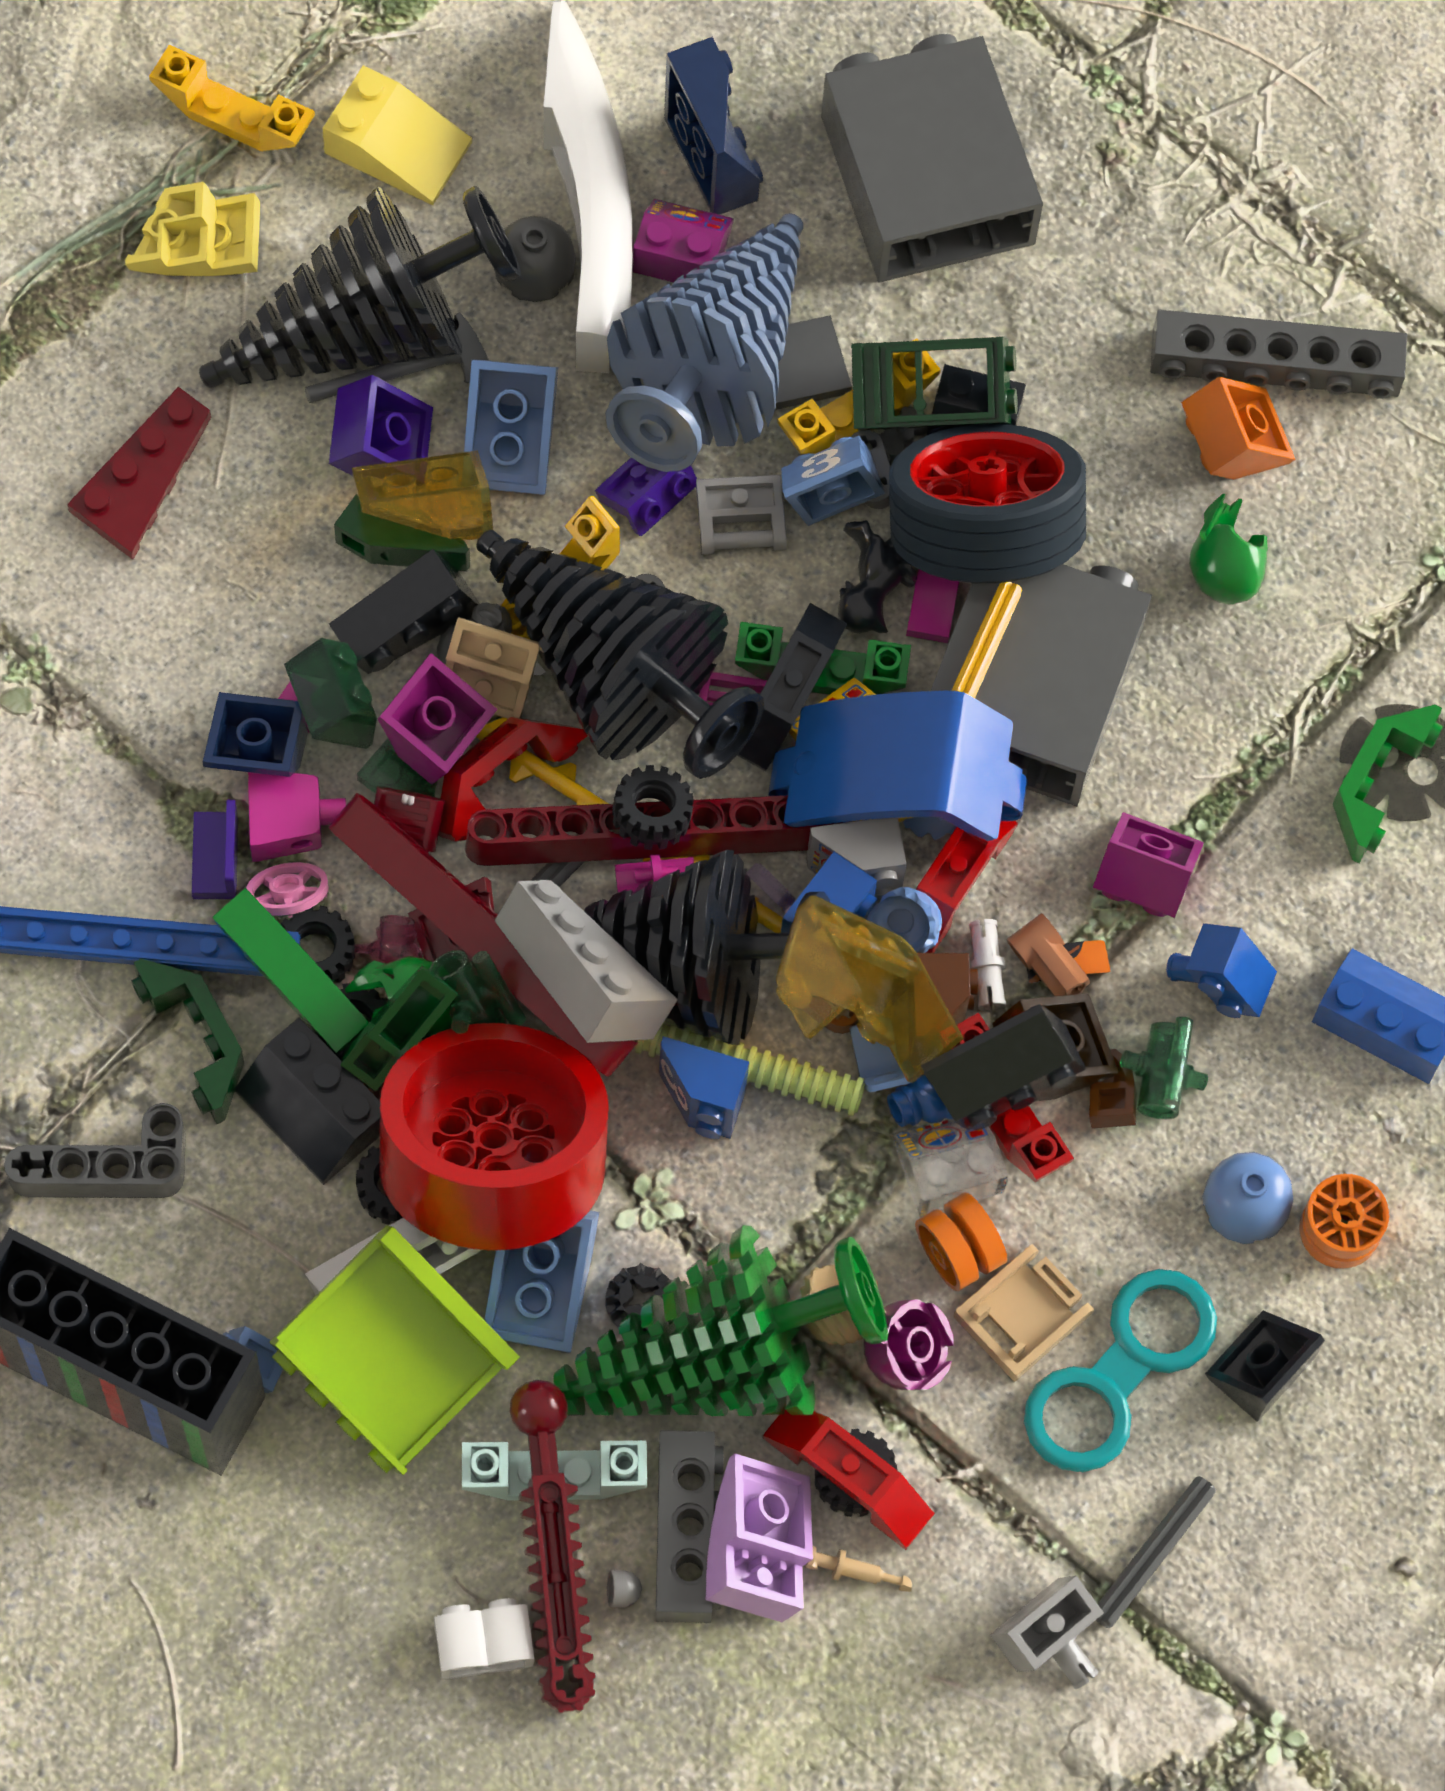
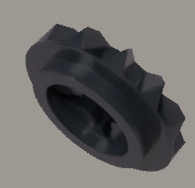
M642 1263L634 1267L622 1268L619 1274L610 1280L605 1295V1306L610 1319L619 1328L620 1321L631 1312H637L641 1316L642 1305L628 1306L629 1302L634 1298L632 1285L636 1289L639 1288L642 1293L654 1291V1295H660L663 1298V1289L672 1280L660 1268L648 1267Z

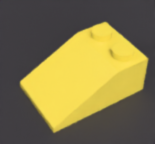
M364 65L322 128L325 154L432 206L472 144L470 136L402 84Z

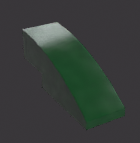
M422 965L382 1007L343 1053L340 1065L377 1091L397 1060L414 1045H418L457 997L458 992Z

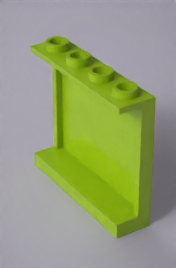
M388 1225L269 1342L277 1350L272 1356L275 1362L290 1376L298 1371L309 1383L304 1388V1391L322 1409L329 1403L341 1415L336 1421L339 1427L354 1441L362 1436L373 1448L368 1453V1456L385 1473H388L393 1468L401 1475L408 1471L405 1466L502 1368L508 1370L520 1358L394 1227Z

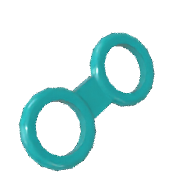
M1156 1269L1136 1275L1121 1287L1112 1303L1110 1325L1115 1342L1091 1369L1072 1366L1053 1371L1035 1385L1026 1401L1024 1425L1030 1444L1043 1460L1061 1470L1082 1473L1104 1467L1120 1455L1130 1437L1132 1415L1127 1399L1150 1372L1173 1373L1185 1370L1206 1356L1216 1338L1217 1315L1211 1297L1196 1280L1179 1271ZM1159 1288L1174 1290L1186 1297L1195 1308L1199 1321L1198 1333L1194 1341L1183 1350L1169 1354L1154 1352L1141 1345L1133 1335L1129 1323L1130 1308L1134 1301L1145 1292ZM1071 1386L1089 1388L1100 1394L1109 1405L1113 1417L1112 1432L1107 1441L1097 1449L1083 1453L1067 1451L1055 1444L1046 1433L1042 1420L1043 1409L1049 1397L1060 1389Z

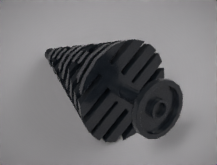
M473 186L463 194V204L473 229L424 254L396 205H393L390 197L384 190L382 191L380 187H376L366 198L370 214L365 209L363 210V207L358 206L348 217L351 233L346 227L344 228L343 225H339L329 237L331 251L324 244H320L312 252L311 261L314 272L308 265L306 266L305 263H302L292 273L296 292L287 282L277 289L274 295L277 299L275 302L279 313L268 301L257 310L256 316L260 322L259 327L263 338L254 324L248 319L239 328V340L243 348L239 349L234 341L229 338L220 347L219 351L222 358L215 362L212 360L199 368L202 382L208 388H215L223 384L224 380L232 377L236 384H250L253 380L249 370L250 367H253L264 381L277 380L278 371L272 356H275L278 365L290 378L300 377L305 374V371L298 358L301 357L299 351L306 365L315 374L331 371L328 364L330 363L328 354L341 371L357 368L356 355L367 367L383 365L382 351L393 363L409 362V350L419 360L433 359L436 356L435 346L444 356L461 355L462 344L456 333L457 326L436 277L484 253L503 280L514 281L521 277V270L510 241L479 187Z
M487 530L480 535L476 543L477 550L488 559L491 558L489 570L497 583H503L502 592L510 604H515L514 612L522 626H527V634L530 640L538 642L540 657L547 668L551 670L552 677L560 690L564 691L566 701L573 712L577 714L579 723L585 733L589 735L590 741L599 756L604 759L610 756L613 761L626 758L634 748H636L638 753L656 741L681 716L694 725L683 751L684 767L693 776L699 779L710 777L725 768L741 752L760 723L764 710L763 697L749 687L733 689L718 698L712 705L698 696L717 665L712 662L724 649L728 632L723 631L728 625L727 614L723 613L724 609L717 604L697 600L693 596L681 592L676 593L656 584L653 586L644 580L632 576L625 578V575L606 568L600 570L602 567L583 561L577 562L578 559L554 554L552 553L553 550L544 547L531 548V545H528L529 542L518 538H511L504 542V538L494 530Z
M725 850L713 855V858L709 860H702L688 865L685 868V872L680 873V870L666 874L658 879V881L653 882L652 879L641 883L635 891L632 889L628 891L623 890L612 895L609 901L602 899L591 903V905L584 909L587 915L678 999L665 1019L666 1024L681 1029L688 1027L690 1031L705 1037L714 1036L721 1042L730 1045H739L740 1038L745 1040L751 1029L758 1001L760 960L795 959L796 971L801 987L809 997H828L834 986L838 956L837 930L832 905L826 893L808 892L802 897L797 907L794 932L756 933L758 913L755 895L750 896L752 883L747 868L743 869L744 862L738 854L733 855V850Z

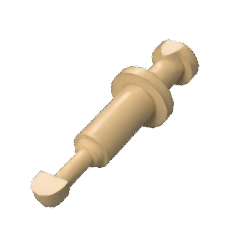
M813 1546V1560L805 1564L807 1569L817 1570L818 1567L833 1570L832 1579L836 1581L843 1575L873 1584L881 1581L899 1585V1590L905 1592L912 1590L910 1578L883 1573L880 1566L847 1558L846 1550L842 1549L834 1557L816 1552L817 1547Z

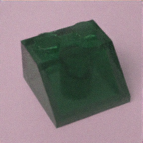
M320 638L284 664L312 739L364 749L373 745L377 716L371 703V693L364 685L359 673L357 657L348 643Z

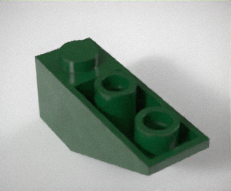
M362 486L334 524L336 543L371 564L408 567L434 549L458 571L467 572L470 568V548L467 547L464 540L453 533L447 532L444 534L432 527L430 521L420 513L414 511L408 513L396 506L395 501L390 496L381 491L372 492Z

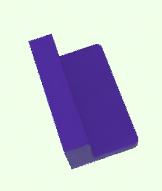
M226 800V812H194L193 899H233L237 895L239 818L236 800Z

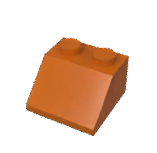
M1217 377L1181 402L1187 416L1186 425L1195 436L1200 448L1201 462L1211 475L1235 480L1284 466L1296 460L1266 388Z

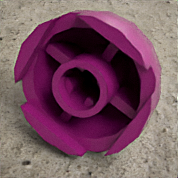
M900 1300L885 1306L884 1311L888 1327L887 1341L879 1344H870L863 1339L864 1356L869 1369L876 1378L894 1389L928 1390L936 1386L946 1376L952 1362L946 1361L948 1346H954V1336L947 1317L938 1306L933 1303H924L921 1300Z

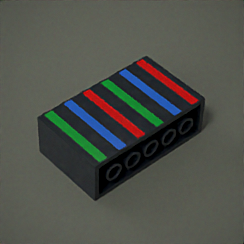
M11 1228L8 1229L0 1243V1364L222 1476L266 1397L256 1352Z

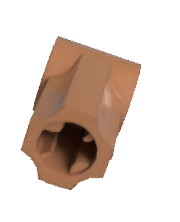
M1039 914L1006 939L1019 960L1029 971L1031 969L1034 970L1053 996L1081 994L1090 984L1089 978L1065 949L1063 939L1044 914Z

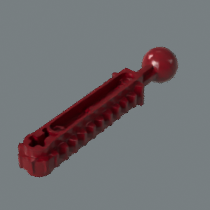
M533 1380L524 1383L515 1391L510 1401V1415L515 1426L522 1433L528 1435L532 1476L528 1481V1488L521 1491L518 1499L521 1502L530 1504L529 1508L521 1512V1518L532 1521V1526L524 1529L523 1537L533 1539L534 1544L527 1547L524 1551L526 1556L536 1558V1563L528 1566L526 1571L527 1574L537 1576L538 1578L537 1582L528 1587L530 1593L537 1594L540 1597V1600L531 1604L530 1610L540 1613L542 1617L532 1624V1629L543 1632L544 1636L534 1643V1648L545 1651V1656L536 1661V1667L547 1670L544 1677L538 1680V1685L541 1686L542 1702H547L551 1708L556 1710V1714L561 1715L563 1712L570 1713L576 1711L579 1713L584 1709L583 1706L590 1698L595 1696L596 1691L593 1689V1680L596 1676L594 1672H590L585 1667V1664L594 1659L593 1654L582 1650V1646L592 1640L591 1635L581 1633L580 1630L581 1627L590 1622V1618L579 1614L578 1609L588 1603V1599L578 1596L576 1592L586 1585V1580L575 1577L574 1573L584 1566V1561L573 1558V1553L582 1548V1542L571 1540V1535L579 1531L580 1524L569 1521V1516L579 1511V1505L567 1502L568 1498L577 1493L578 1486L565 1483L564 1473H559L555 1432L562 1428L567 1418L568 1404L565 1395L558 1386L545 1380ZM574 1659V1665L568 1669V1676L570 1682H578L579 1688L571 1694V1698H566L565 1691L557 1690L556 1684L564 1677L563 1666L556 1665H565Z

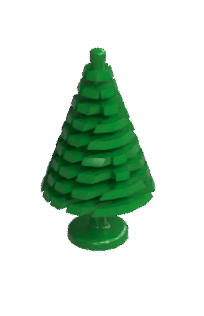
M741 1226L732 1233L730 1244L720 1243L709 1252L707 1266L712 1265V1269L705 1271L702 1260H698L686 1270L689 1285L685 1280L680 1281L679 1276L664 1287L663 1298L660 1295H653L642 1304L641 1316L637 1312H631L622 1319L619 1325V1335H622L623 1341L617 1342L613 1329H610L598 1338L597 1345L601 1353L599 1356H597L595 1351H592L591 1347L585 1348L576 1355L575 1366L578 1379L568 1364H565L554 1373V1385L558 1386L563 1392L568 1404L567 1415H585L584 1398L595 1415H613L614 1408L612 1403L614 1402L616 1408L621 1407L624 1416H639L643 1411L640 1404L642 1401H646L650 1415H670L671 1408L678 1415H698L701 1407L706 1415L726 1416L729 1410L734 1409L737 1410L739 1416H754L757 1412L755 1404L762 1402L765 1408L761 1413L762 1415L785 1414V1409L791 1415L813 1414L816 1401L814 1381L805 1384L802 1378L811 1366L806 1343L802 1342L794 1346L790 1343L801 1326L849 1311L859 1334L867 1343L879 1344L888 1339V1327L882 1299L861 1247L853 1237L839 1240L835 1244L833 1254L839 1284L788 1302L791 1297L783 1278L781 1277L769 1283L767 1281L768 1275L777 1266L768 1247L755 1251L753 1244L760 1235L752 1226ZM672 1393L675 1401L673 1404L671 1403V1395L667 1396V1394ZM787 1396H789V1397H790V1401H789V1403H788L787 1406H786Z

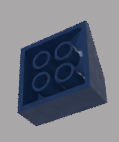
M713 37L667 53L664 119L710 212L721 215L758 201L760 183H763V174L758 162L755 159L750 160L745 151L747 145L742 130L739 126L733 127L729 119L728 96L731 95L729 74L733 73V67L728 53L725 50L720 51Z

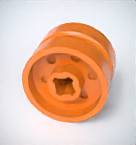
M1354 1174L1331 1176L1314 1189L1303 1210L1299 1224L1302 1243L1314 1259L1326 1266L1344 1269L1360 1265L1374 1253L1387 1229L1389 1222L1388 1204L1380 1189L1364 1177ZM1341 1219L1346 1220L1347 1223L1345 1224L1341 1222Z
M967 1192L945 1203L944 1212L935 1209L915 1222L917 1235L925 1253L941 1278L954 1291L958 1292L979 1279L978 1271L987 1275L1007 1263L1006 1249L995 1225L980 1203Z

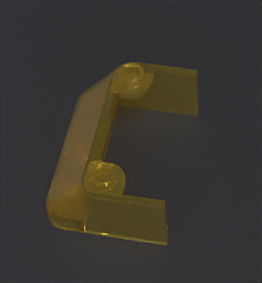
M811 895L797 908L776 975L778 985L776 992L782 1002L791 1009L806 1038L811 1040L844 1009L851 1010L859 1020L857 1028L861 1035L872 1044L878 1042L889 1047L906 1080L910 1083H914L924 1074L921 1065L948 1052L964 1039L918 954L903 937L814 895Z

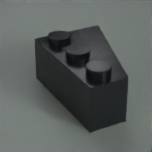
M432 549L334 619L329 625L354 664L367 674L383 670L395 659L441 635L448 627L457 622L458 617L466 620L470 619L473 608L480 603L459 571Z

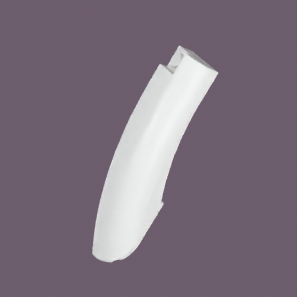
M554 0L551 14L544 96V149L552 150L566 187L576 228L581 270L576 326V371L609 373L610 363L607 336L612 322L619 319L626 335L621 312L631 307L633 226L628 175L616 119L600 71L566 1Z

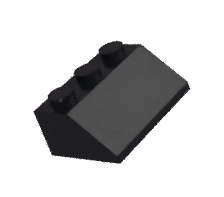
M1040 1003L921 1065L924 1074L954 1121L967 1130H981L989 1127L997 1121V1115L1011 1108L1019 1110L1031 1105L1036 1101V1095L1049 1088L1056 1090L1066 1087L1076 1080V1074L1086 1070L1065 1023Z
M298 1017L265 1045L235 1087V1092L324 1185L380 1137V1101L356 1076L340 1065L341 1060Z

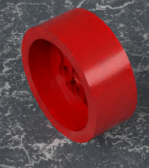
M503 1023L471 1024L448 1029L424 1039L418 1045H414L397 1060L389 1071L381 1091L379 1163L381 1182L388 1199L399 1214L417 1229L433 1238L460 1247L479 1250H510L536 1245L559 1236L581 1221L591 1210L601 1193L604 1183L609 1105L602 1078L591 1062L577 1049L553 1035L525 1026Z

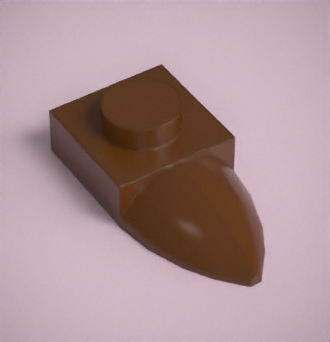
M1111 1049V1053L1119 1073L1111 1078L1090 1085L1089 1119L1092 1129L1136 1125L1137 1090L1133 1070L1128 1060L1117 1049Z

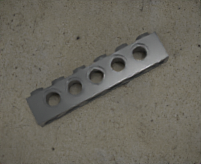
M1158 309L1153 327L1150 373L1161 374L1170 379H1178L1184 376L1203 378L1205 381L1211 382L1217 377H1223L1259 387L1268 384L1286 386L1288 389L1295 391L1310 388L1327 390L1336 395L1351 392L1369 394L1371 397L1378 399L1391 396L1398 397L1405 380L1407 333ZM1197 346L1201 348L1203 351L1193 352L1187 347ZM1229 350H1238L1244 356H1235ZM1270 354H1280L1286 360L1274 359ZM1312 358H1321L1327 364H1318ZM1353 362L1365 363L1369 368H1360Z

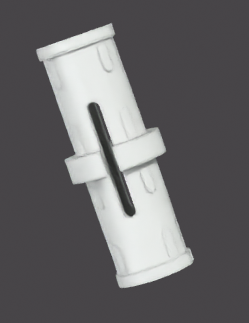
M984 919L986 936L983 937L980 920L969 923V929L971 930L974 959L970 961V967L977 968L978 1009L981 1011H991L990 993H992L995 1010H1000L1006 1007L1001 973L1005 969V961L999 955L998 924L996 920Z

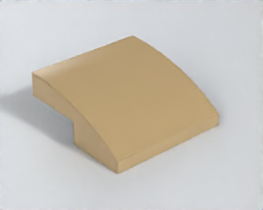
M458 617L445 665L498 710L494 713L495 715L507 719L510 717L521 718L539 655V644L537 641Z

